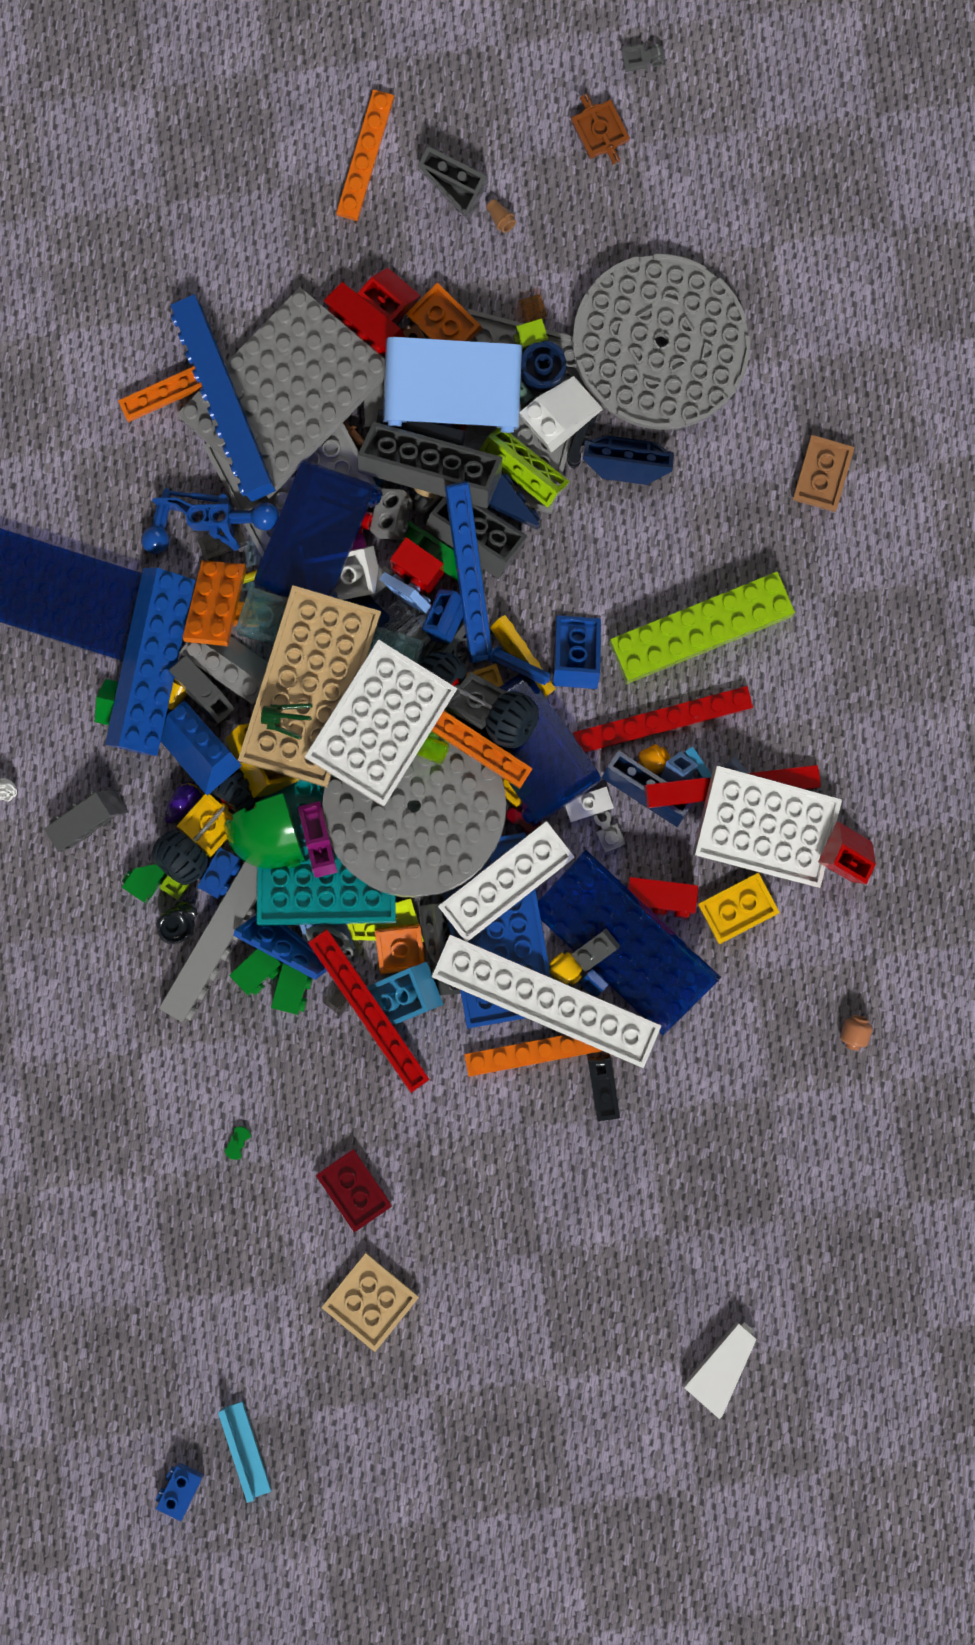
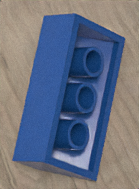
M185 700L167 715L160 742L208 796L242 765Z

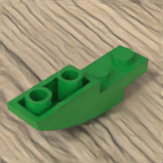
M408 520V528L403 540L397 541L402 543L406 537L441 561L444 564V573L458 582L454 550Z

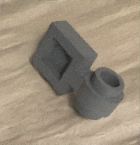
M644 44L622 47L625 72L647 69V61L653 67L664 64L665 52L660 44L649 46L648 51H645Z

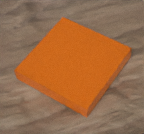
M420 924L375 929L380 975L398 973L425 963Z

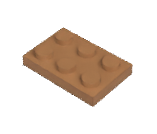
M811 435L792 500L836 512L855 447Z

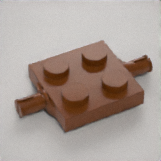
M585 94V97L582 95L580 100L585 109L582 113L571 117V123L589 159L601 154H608L612 165L620 162L621 159L615 149L629 142L630 137L612 101L608 100L602 104L593 105L589 94Z

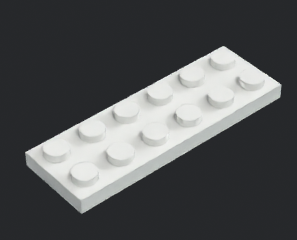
M546 821L438 907L462 938L468 942L575 857Z

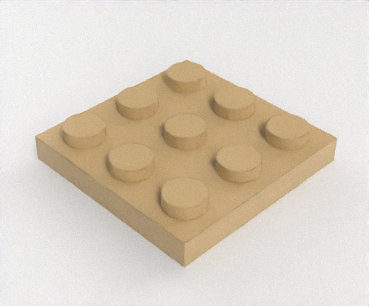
M365 1253L321 1308L376 1352L419 1296L369 1254Z

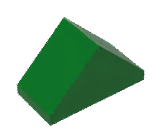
M105 679L96 696L94 722L109 726L118 681Z

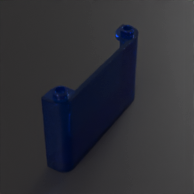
M304 460L299 466L254 580L255 586L287 599L289 598L292 585L339 599L335 588L368 507L372 508L379 504L382 497V489L369 482Z
M518 674L499 686V688L506 692L517 691L528 695L534 700L539 709V719L531 737L522 746L517 748L500 746L490 738L486 726L481 730L458 716L456 718L533 768L520 789L510 782L509 784L523 802V811L521 812L523 819L534 827L599 785L601 777L535 681Z

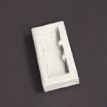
M607 787L563 801L570 823L614 809Z

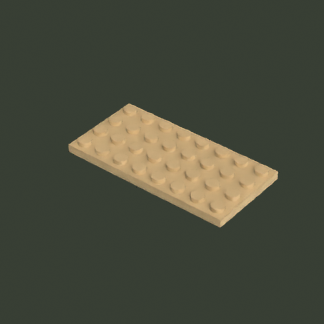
M292 585L238 758L239 762L328 788L331 774L307 760L305 755L368 657L381 611ZM311 703L313 705L312 708L282 710V713L311 716L312 720L282 718L281 724H276L301 735L302 739L300 740L276 730L267 729V724H261L263 706Z

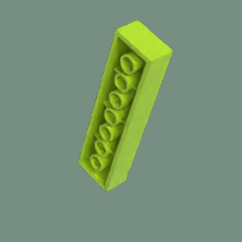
M777 571L610 639L609 645L627 685L792 618L795 611Z

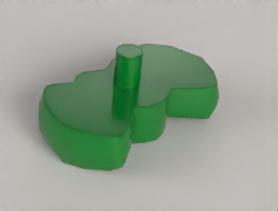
M238 1126L234 1128L231 1141L224 1150L226 1156L231 1160L242 1158L241 1149L245 1146V1141L252 1137L251 1132L246 1127Z

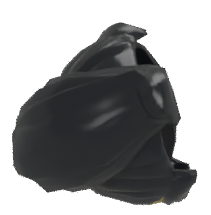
M186 900L177 901L174 907L165 911L157 919L156 928L162 941L167 944H177L194 935V920L198 915L195 904Z

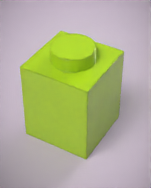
M542 319L516 326V334L513 335L515 344L522 345V354L531 344L549 340Z

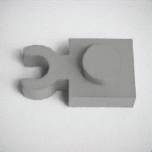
M605 811L606 821H599L597 815L593 819L595 824L602 829L596 832L604 853L626 845L618 824L611 826V815L608 811Z

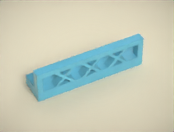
M243 1401L221 1408L218 1411V1415L246 1501L249 1503L254 1501L255 1497L271 1492L272 1489Z

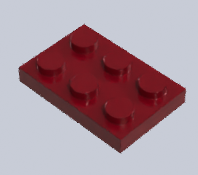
M354 1149L315 1175L354 1233L393 1206Z

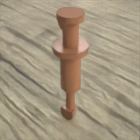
M346 419L343 422L352 440L361 448L365 440L357 432L358 428L355 425L350 427Z

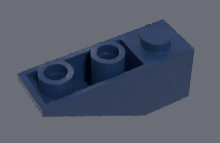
M506 473L501 475L490 501V508L538 530L540 528L538 521L541 520L534 509L529 510L525 505L527 500L520 491L517 493L511 487L513 482Z

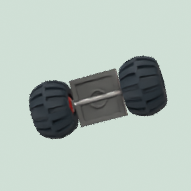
M434 652L422 662L420 666L457 688L445 710L481 730L486 726L490 738L496 744L506 748L520 747L531 737L538 723L539 709L534 700L528 695L517 691L506 692L472 672L467 676V671L462 661L451 653Z

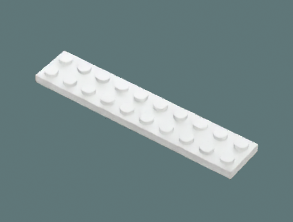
M449 935L432 975V978L641 1068H644L661 1028L659 1024L452 935Z

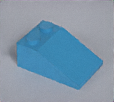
M427 962L410 967L367 987L393 1026L444 1005Z

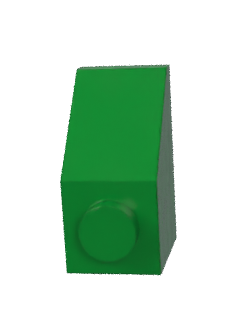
M156 864L134 868L132 872L129 870L122 879L124 883L122 888L147 904L167 874Z

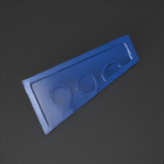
M256 914L234 930L233 936L315 980L327 972L309 944L286 925H257Z

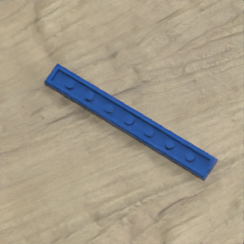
M465 481L446 485L445 493L469 661L476 663L489 660L492 646L469 482Z

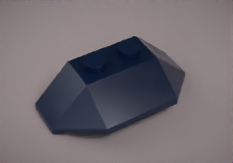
M607 435L594 440H585L583 460L602 479L648 485L672 472L674 453L667 451L652 441Z

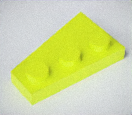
M408 898L396 902V923L347 924L352 940L376 941L375 929L419 923L412 900Z

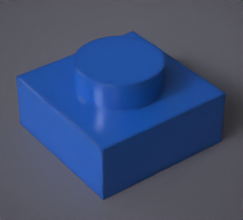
M593 969L579 982L594 997H597L609 985L605 982L602 975L596 973Z

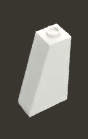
M736 1321L683 1383V1387L719 1419L724 1414L756 1342V1338L752 1335L755 1331L745 1322L740 1325Z

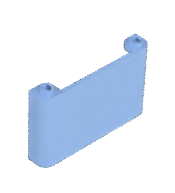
M405 337L386 338L383 422H388V426L401 427L402 423L407 421L496 426L501 428L500 432L514 433V429L519 428L522 345Z

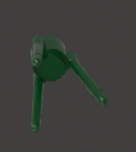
M311 703L263 706L261 724H267V729L276 730L300 740L302 739L301 735L276 724H281L282 718L312 720L311 716L282 713V710L312 708L313 705Z

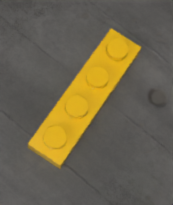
M506 615L500 617L490 629L505 651L542 669L539 661L534 658L528 649L526 642L521 639L515 630L513 623L509 621ZM523 676L539 701L546 699L556 689L551 679L549 683L542 685Z

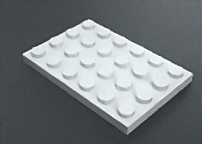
M378 640L305 755V758L384 807L457 688Z
M714 766L692 855L821 888L825 866L818 863V860L836 824L842 799L721 766Z

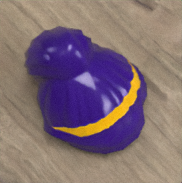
M185 782L177 787L167 806L166 823H174L184 818L205 794L196 783Z

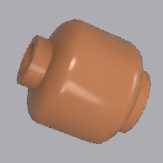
M852 1015L851 1018L845 1019L840 1039L846 1043L845 1047L858 1051L859 1047L868 1046L873 1026L869 1023V1019L859 1015Z

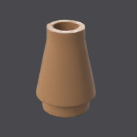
M496 199L491 200L487 204L486 209L489 211L497 230L506 233L514 228L516 220L513 213L502 206Z

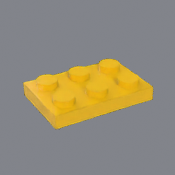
M759 873L697 904L718 945L780 913Z

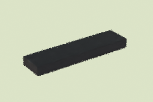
M378 410L376 422L388 426V422H383V410ZM407 421L402 423L401 427H395L463 446L466 432L463 429L429 422Z

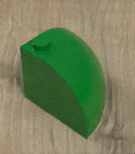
M283 793L256 802V806L250 811H246V808H243L232 815V821L226 820L224 823V829L231 848L248 864L259 868L274 869L287 866V868L297 867L301 864L300 862L305 861L292 812Z

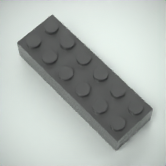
M373 422L358 453V473L446 497V485L467 481L469 482L472 504L488 508L502 475V457Z

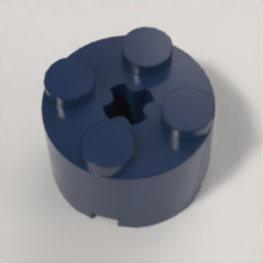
M544 341L533 343L527 347L522 355L521 376L529 388L546 393L564 380L566 358L563 350L557 344ZM545 364L547 365V369H546V368H543V369L540 368V366L543 367Z

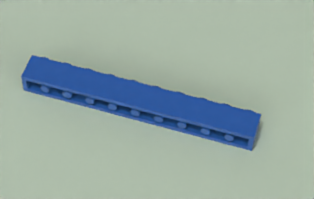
M193 294L171 304L170 306L173 314L170 315L175 327L179 326L181 332L178 333V337L182 345L187 346L188 350L185 351L189 363H193L195 366L192 372L198 383L201 382L203 388H200L203 399L205 401L208 400L210 404L207 410L212 420L216 419L218 425L215 426V430L219 438L224 439L225 444L222 445V448L227 458L231 457L233 463L230 464V468L234 476L239 477L240 483L237 485L242 496L246 495L253 502L275 492L276 489L201 303L196 295Z

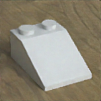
M573 376L537 397L519 413L523 422L552 453L603 409Z

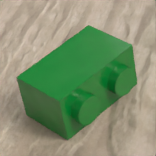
M256 949L229 976L247 996L251 994L256 996L265 988L263 983L268 978L273 980L280 974V967L283 964L276 958Z
M283 964L271 1008L299 1015L300 1011L304 1012L308 1000L304 998L306 989H311L313 978L289 965Z

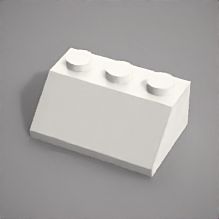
M374 546L302 561L307 587L310 591L341 600L374 594L376 591L378 564Z

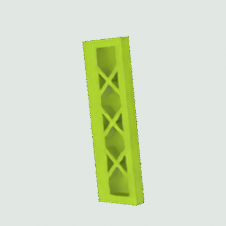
M497 428L486 438L479 451L502 457V471L548 508L552 505L558 494L568 486L570 481L511 433L500 432L501 428ZM500 435V436L503 437L507 442H503V441H502L501 439H499L497 436ZM516 451H520L524 456H520ZM533 465H537L541 470L536 469ZM551 479L556 480L560 485L557 486Z

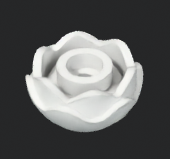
M0 778V800L8 802L17 795V788L11 780Z

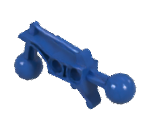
M165 488L161 498L152 499L157 508L152 527L144 530L141 536V543L148 553L161 554L169 546V536L165 531L169 511L174 510L183 512L186 515L187 525L193 531H209V534L214 539H220L221 542L236 551L240 548V544L234 536V524L253 523L259 530L267 531L277 525L279 513L273 504L267 502L258 503L252 510H234L230 499L225 494L217 496L194 492L185 493L170 491L168 488ZM171 495L218 502V504L191 505L177 497L171 498ZM225 513L224 519L218 521V517ZM203 514V518L196 522V518ZM220 530H222L226 536L220 535Z

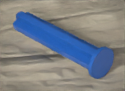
M496 646L490 653L489 660L493 664L498 663L542 685L550 681V674L504 652L499 646Z

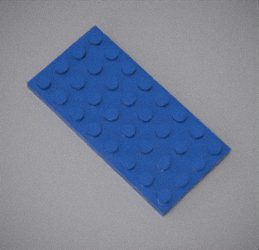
M519 833L502 836L495 851L481 870L460 886L444 892V901L526 838V834ZM535 889L468 941V943L551 978ZM448 920L450 935L464 940ZM460 990L467 1029L525 1019L521 1015Z

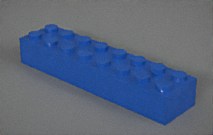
M143 568L105 745L142 755H158L174 677L169 672V669L178 662L195 584L194 579L160 568Z

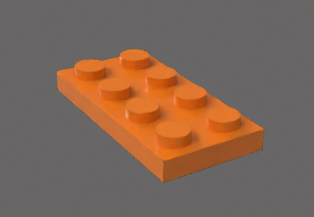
M201 561L182 637L184 642L221 646L229 645L247 570L245 564Z

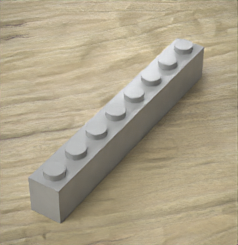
M247 862L243 864L159 1007L160 1010L183 1023L187 1019L192 1020L197 1011L195 1005L198 1000L203 1001L209 991L206 988L209 981H214L221 970L218 968L222 960L226 961L231 954L232 949L229 947L233 940H239L233 936L234 930L242 925L245 920L247 921L252 918L255 912L253 906L257 901L256 866Z

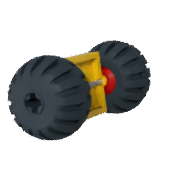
M239 768L211 792L212 796L204 794L176 826L180 831L171 830L166 832L155 842L151 853L153 861L176 882L188 885L198 880L207 867V855L211 857L227 839L224 829L226 820L232 821V814L243 808H246V811L254 809L256 802L261 801L262 798L264 800L265 796L253 798L251 790L248 788L250 785L249 781L243 777L244 773Z

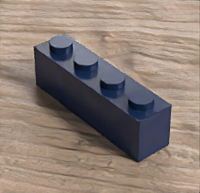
M619 750L602 776L603 780L646 808L644 785L666 782ZM693 803L648 809L678 827Z

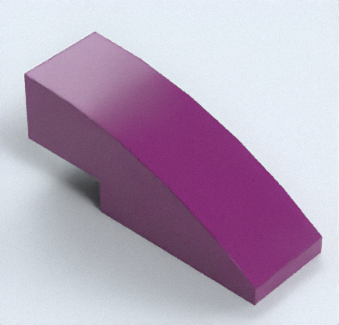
M320 801L299 806V815L315 878L337 873Z

